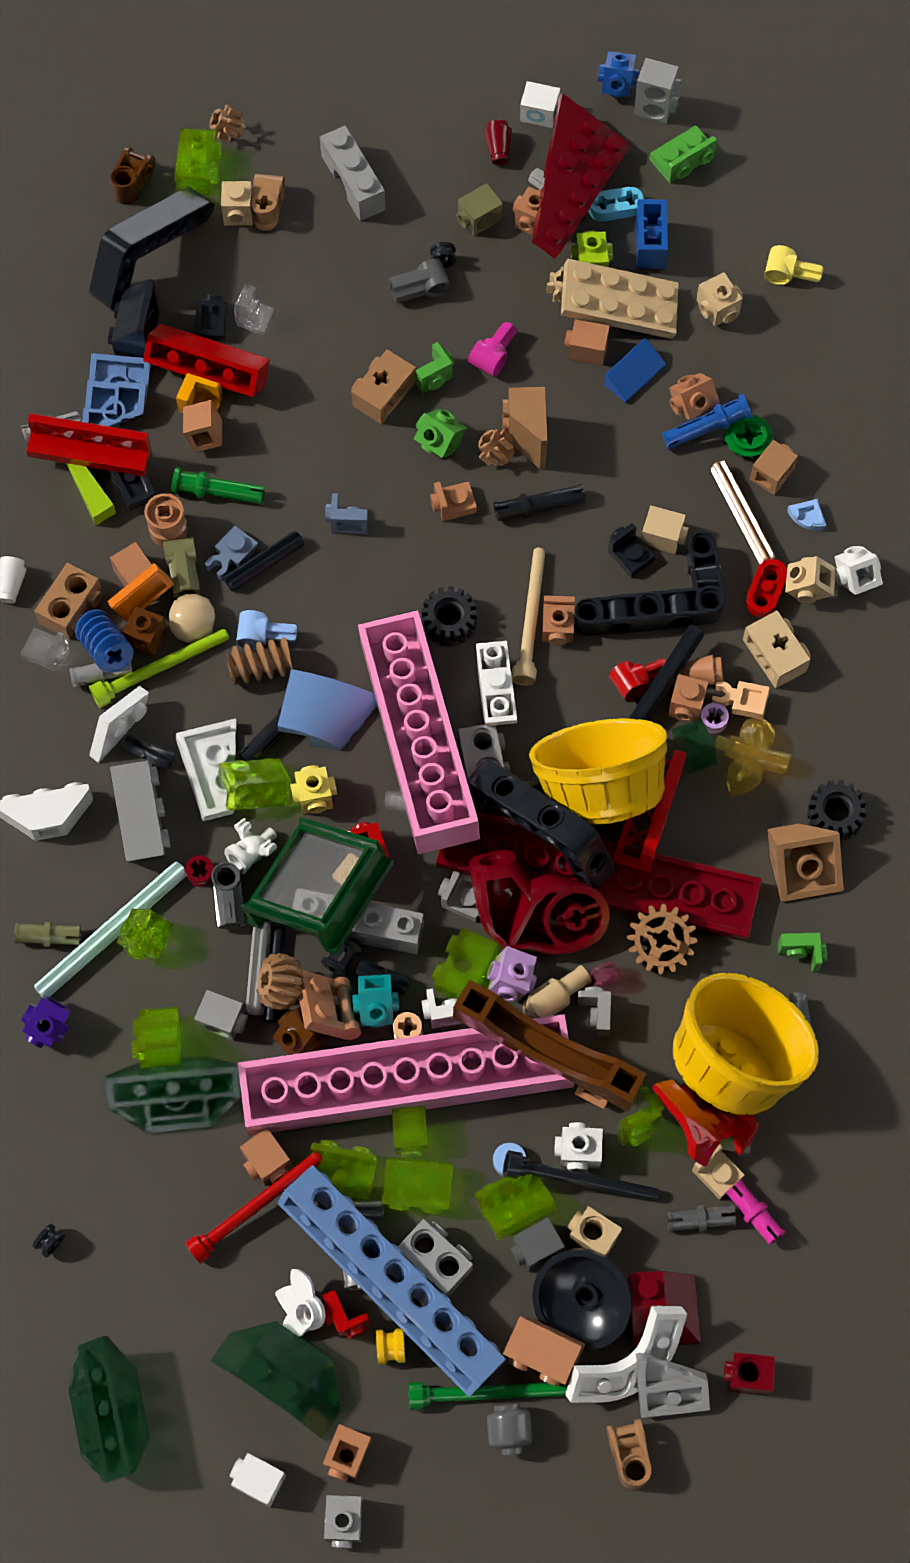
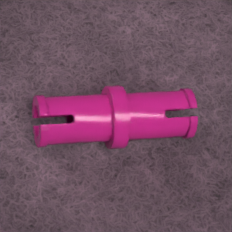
M743 1180L738 1181L734 1185L743 1196L740 1197L732 1187L726 1192V1195L731 1198L745 1215L743 1217L747 1224L751 1223L766 1240L769 1246L776 1242V1239L768 1229H772L779 1239L785 1234V1230L766 1210L768 1206L764 1202L758 1201L744 1184Z

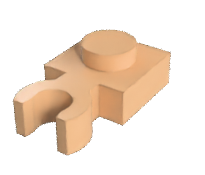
M739 681L738 687L735 689L727 682H716V691H722L726 695L723 697L713 696L712 703H719L724 707L733 705L732 714L763 720L770 687Z

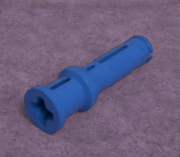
M742 393L738 399L724 405L717 404L713 411L661 434L668 450H671L678 445L689 442L718 428L722 430L729 429L730 424L746 417L752 419L753 415Z

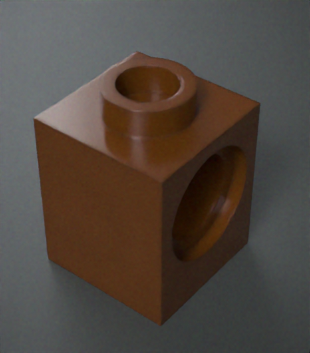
M135 606L122 633L133 650L155 658L167 634V628L163 616Z

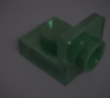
M701 719L672 729L673 738L680 751L687 753L685 764L689 774L715 766L718 763L715 742Z

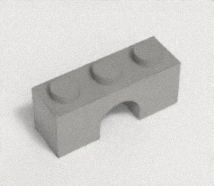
M342 126L320 136L321 157L333 177H341L346 189L347 200L358 219L362 221L386 210L385 190L347 127Z

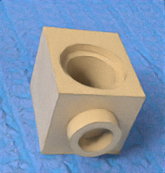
M589 1206L583 1214L578 1211L568 1225V1229L572 1231L569 1241L580 1248L594 1250L605 1256L608 1255L622 1232L621 1227ZM589 1225H595L600 1228L602 1236L597 1240H590L584 1235V1228Z

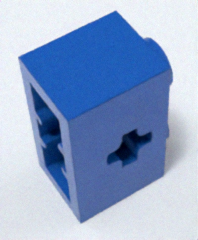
M638 199L636 211V269H665L668 252L667 199Z

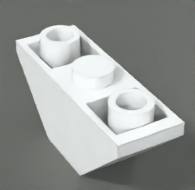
M507 641L476 644L479 688L485 725L517 723Z
M79 782L67 784L64 788L56 790L48 788L38 789L30 795L20 796L18 794L4 796L0 800V818L35 841L64 836L70 832L92 803L93 795L88 784Z

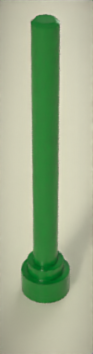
M408 1382L409 1410H423V1406H430V1402L566 1396L569 1382L566 1384L559 1383L558 1386L549 1383L480 1386L470 1397L459 1387L429 1388V1385H422V1382Z

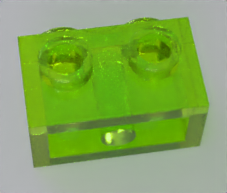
M180 129L175 169L177 192L190 186L202 195H212L213 184H218L219 169L215 166L216 160L221 159L222 151L221 142L216 141L215 130Z

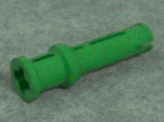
M176 467L173 474L171 492L172 494H177L178 492L195 494L197 498L201 499L205 498L206 495L262 505L265 486L209 477V474L204 471L198 474L182 471L180 467Z

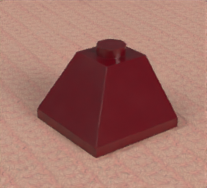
M668 1271L629 1273L627 1280L633 1298L630 1317L633 1348H637L643 1336L651 1306H682L687 1313V1317L678 1345L701 1343L694 1274Z

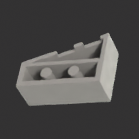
M148 760L110 767L126 861L130 862L166 855L165 848H170L171 846L168 830H162L160 817L165 816L163 800L162 798H157L156 786L160 785L157 767H152V763Z

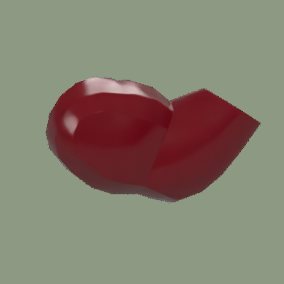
M505 849L480 853L469 861L476 909L483 929L503 950L509 946L519 951H534L546 955L573 953L588 948L600 940L608 928L610 919L608 903L599 890L585 882L551 874L531 879L524 871L513 851Z

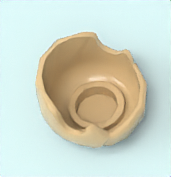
M185 594L173 602L169 612V626L177 639L186 643H194L211 635L213 632L215 612L208 598L198 594Z

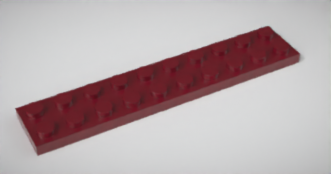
M476 811L480 839L440 849L436 862V867L470 875L469 861L473 857L487 851L505 849L513 851L524 871L531 879L551 874L578 881L569 868L565 857L557 848L509 818ZM603 841L613 860L618 844ZM626 846L622 854L640 859L642 851L641 849ZM656 853L650 873L614 862L616 870L598 889L610 909L635 915L641 912L648 916L649 906H653L656 912H660L661 905L665 904L667 912L671 913L677 907V916L679 918L686 914L689 916L685 922L686 926H695L698 930L747 941L762 878ZM658 917L654 919L664 921L666 917Z

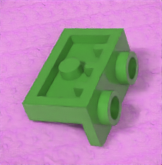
M695 125L651 152L649 160L665 179L671 183L678 178L686 177L697 166L709 163L716 155L718 140L715 136L707 139Z

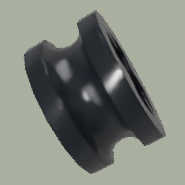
M438 242L430 247L431 259H440L444 268L451 267L457 262L454 244Z
M53 1224L46 1226L36 1237L32 1245L35 1250L41 1249L42 1255L45 1258L54 1253L65 1238V1234L62 1231H55L56 1227Z

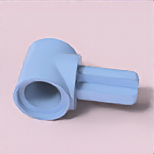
M246 610L240 613L236 639L238 646L244 648L245 644H249L251 649L255 650L257 642H261L264 646L267 644V640L281 641L283 637L286 638L287 642L293 643L296 641L297 626L295 624L269 622V618L259 611Z

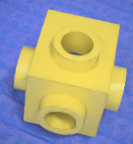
M312 765L302 768L299 772H294L296 783L290 784L293 802H300L302 814L320 813L333 809L331 796L337 795L334 776H327L326 766L319 768Z

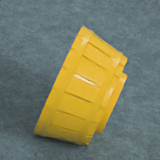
M618 718L586 722L561 729L544 737L531 748L529 757L534 773L538 776L546 796L591 825L615 823L650 810L662 799L665 789L664 768L665 754L667 752V732L661 725L641 719Z
M736 973L713 974L696 984L686 1002L682 1021L673 1040V1057L676 1068L690 1089L695 1091L701 1099L709 1104L711 1103L712 1106L737 1115H754L773 1107L779 1099L798 1088L812 1074L818 1063L817 1056H819L817 1039H815L813 1029L809 1022L805 1020V1016L787 997L773 987H769L768 984Z

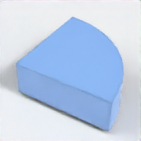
M818 499L788 506L787 511L790 517L799 526L813 531L825 530L826 522Z

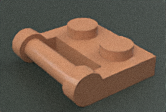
M303 970V984L300 988L299 1001L305 1029L345 1040L358 1038L361 1030L359 1023L354 1018L349 994L351 992L350 980L346 977L333 979ZM333 995L337 996L342 1022L337 1019Z

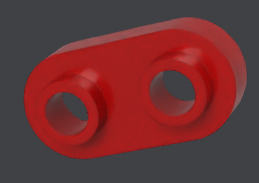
M767 559L759 565L746 598V608L752 615L763 618L775 611L787 579V568L784 563L777 559ZM773 575L776 577V580L770 581L766 576ZM764 601L766 606H758L756 602Z

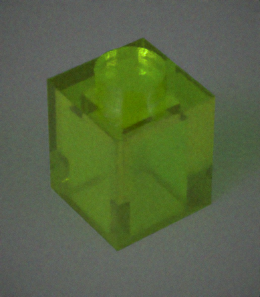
M425 1106L392 1109L395 1154H402L404 1159L422 1157V1153L428 1152Z

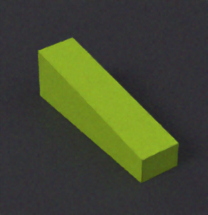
M66 463L95 526L116 514L114 504L87 467Z

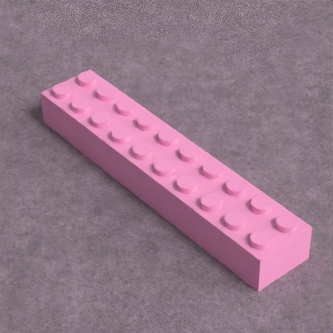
M565 1014L533 1019L555 1033L569 1039ZM473 1028L238 1063L245 1126L249 1136L257 1135L266 1128L272 1133L573 1088L575 1084Z

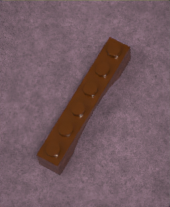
M470 979L453 1006L454 1019L627 1112L630 1111L645 1083L646 1073L618 1058L594 1051L555 1033L519 1011L498 994Z

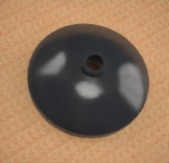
M575 1248L556 1254L540 1269L533 1286L532 1300L538 1321L585 1343L583 1351L597 1350L609 1345L622 1334L630 1320L633 1298L629 1282L620 1267L600 1252ZM584 1289L592 1291V1299L585 1296Z

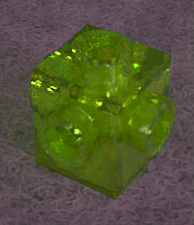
M131 909L127 920L121 926V934L117 944L127 949L126 954L133 959L144 961L145 958L158 959L167 945V938L173 923L150 909Z

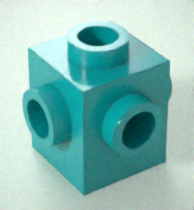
M391 974L358 976V994L353 995L354 1014H360L361 1026L379 1028L393 1024V1012L399 1011L398 992H392Z

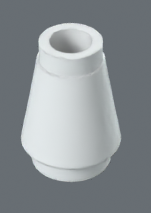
M9 556L0 558V602L10 604L16 602V597L27 570L24 567V560Z

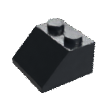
M147 279L123 290L121 301L116 302L114 308L116 323L115 327H110L108 334V343L112 345L114 355L144 358L148 333L158 326L161 312L153 279Z

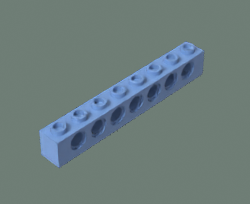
M312 1165L285 1189L277 1204L468 1397L504 1362L505 1358L500 1354L499 1348L493 1342L486 1340L476 1330L474 1323L468 1317L463 1316L452 1305L447 1295L438 1291L427 1280L422 1270L414 1267L403 1256L398 1246L390 1243L379 1232L374 1222L366 1219L356 1209L350 1198L342 1195L332 1185L331 1180L326 1174L319 1172ZM315 1202L322 1203L326 1210L318 1208ZM339 1226L346 1227L350 1234L342 1232ZM363 1250L371 1252L374 1258L367 1257ZM387 1274L395 1276L398 1283L391 1281ZM411 1298L417 1299L422 1307L416 1306ZM435 1322L441 1323L445 1327L446 1332L441 1331ZM460 1346L466 1348L470 1356L463 1354Z

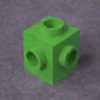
M437 409L424 413L420 417L416 425L418 431L414 440L422 444L421 447L426 452L437 454L444 458L456 452L467 427L455 420V416L451 412Z

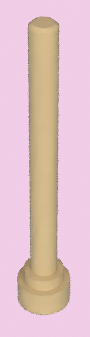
M540 547L533 550L520 660L512 667L511 675L513 683L523 686L535 684L537 669L534 667L535 664L532 662L546 552Z

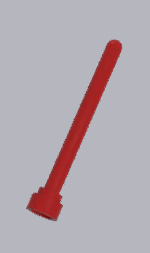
M318 1152L312 1153L208 1234L204 1235L202 1233L200 1236L195 1234L187 1240L185 1245L198 1263L202 1264L211 1257L210 1252L215 1249L213 1247L215 1244L281 1195L286 1188L312 1165L315 1168L319 1166L323 1161L322 1155Z

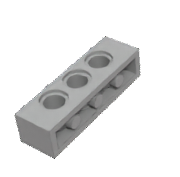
M297 889L293 909L321 918L335 896ZM369 903L349 934L348 939L359 944L418 955L424 928V914ZM292 928L293 931H298V932L307 933V932H304V931H301V930Z

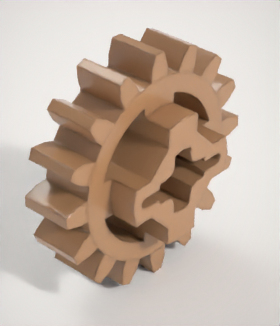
M665 904L661 905L660 912H656L653 906H649L648 916L639 912L637 915L641 922L639 924H630L636 932L627 936V939L635 941V946H632L629 952L638 951L639 956L635 962L637 964L643 960L648 962L646 965L647 971H650L653 965L658 966L659 974L663 973L665 966H669L672 972H676L675 963L679 962L685 966L687 963L683 958L684 955H694L695 953L689 948V944L697 943V939L690 937L689 933L696 928L695 926H686L685 922L689 916L686 914L679 918L677 916V907L670 913L667 912ZM666 917L661 926L651 928L646 925L654 918ZM676 922L683 931L684 943L675 938L673 928ZM663 930L668 931V938L677 946L664 944L662 948L656 947L657 941L648 934V931L654 934L655 932L660 934ZM640 935L649 939L651 945L649 955L642 949ZM673 950L679 953L673 959L658 961L663 952Z

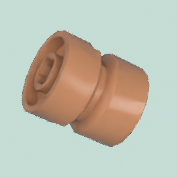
M162 493L152 497L147 502L144 511L151 539L157 545L163 547V541L186 538L188 525L182 502L172 494Z

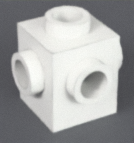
M853 546L847 548L843 554L834 557L837 566L835 568V578L838 584L843 585L856 595L883 584L880 573L881 565L877 555L872 554L864 547Z
M580 1122L570 1123L569 1127H563L562 1137L555 1136L554 1156L561 1157L560 1167H567L569 1170L587 1172V1168L600 1169L603 1129L589 1128V1124Z

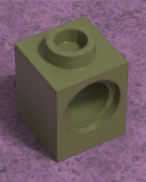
M486 183L458 199V212L456 216L460 225L463 228H468L473 236L503 220V203Z

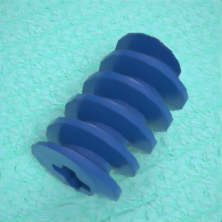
M100 609L91 610L79 618L75 628L76 637L101 670L117 672L129 665L134 653L133 648L105 611Z

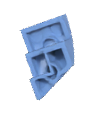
M91 353L89 380H87L86 402L83 409L82 422L111 426L117 422L120 424L144 415L151 364L144 362V358Z
M291 669L278 722V731L309 736L310 746L341 751L350 741V737L354 732H357L363 726L366 718L378 707L375 694L342 681Z

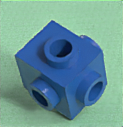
M608 51L605 65L600 64L598 82H603L602 93L616 98L630 97L632 86L637 87L640 69H635L636 55Z

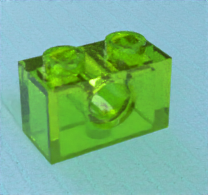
M464 927L459 936L453 934L446 948V952L449 955L444 964L441 962L437 964L431 978L435 981L434 992L448 999H458L469 979L481 985L492 961L497 955L498 943ZM459 961H467L472 965L471 969L466 972H460L454 966Z

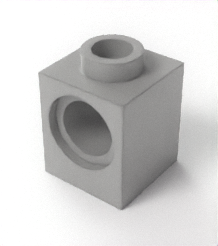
M206 990L194 1021L197 1028L233 1041L236 1033L241 1034L243 1032L248 1015H245L243 1003Z

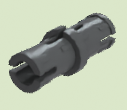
M696 1205V1209L669 1210L666 1212L667 1221H681L669 1222L667 1224L668 1231L670 1233L673 1231L698 1229L699 1232H703L709 1227L736 1226V1216L722 1217V1215H732L735 1213L734 1205L704 1208V1205Z

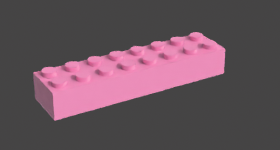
M418 610L359 624L358 630L362 650L418 855L479 840L478 818Z

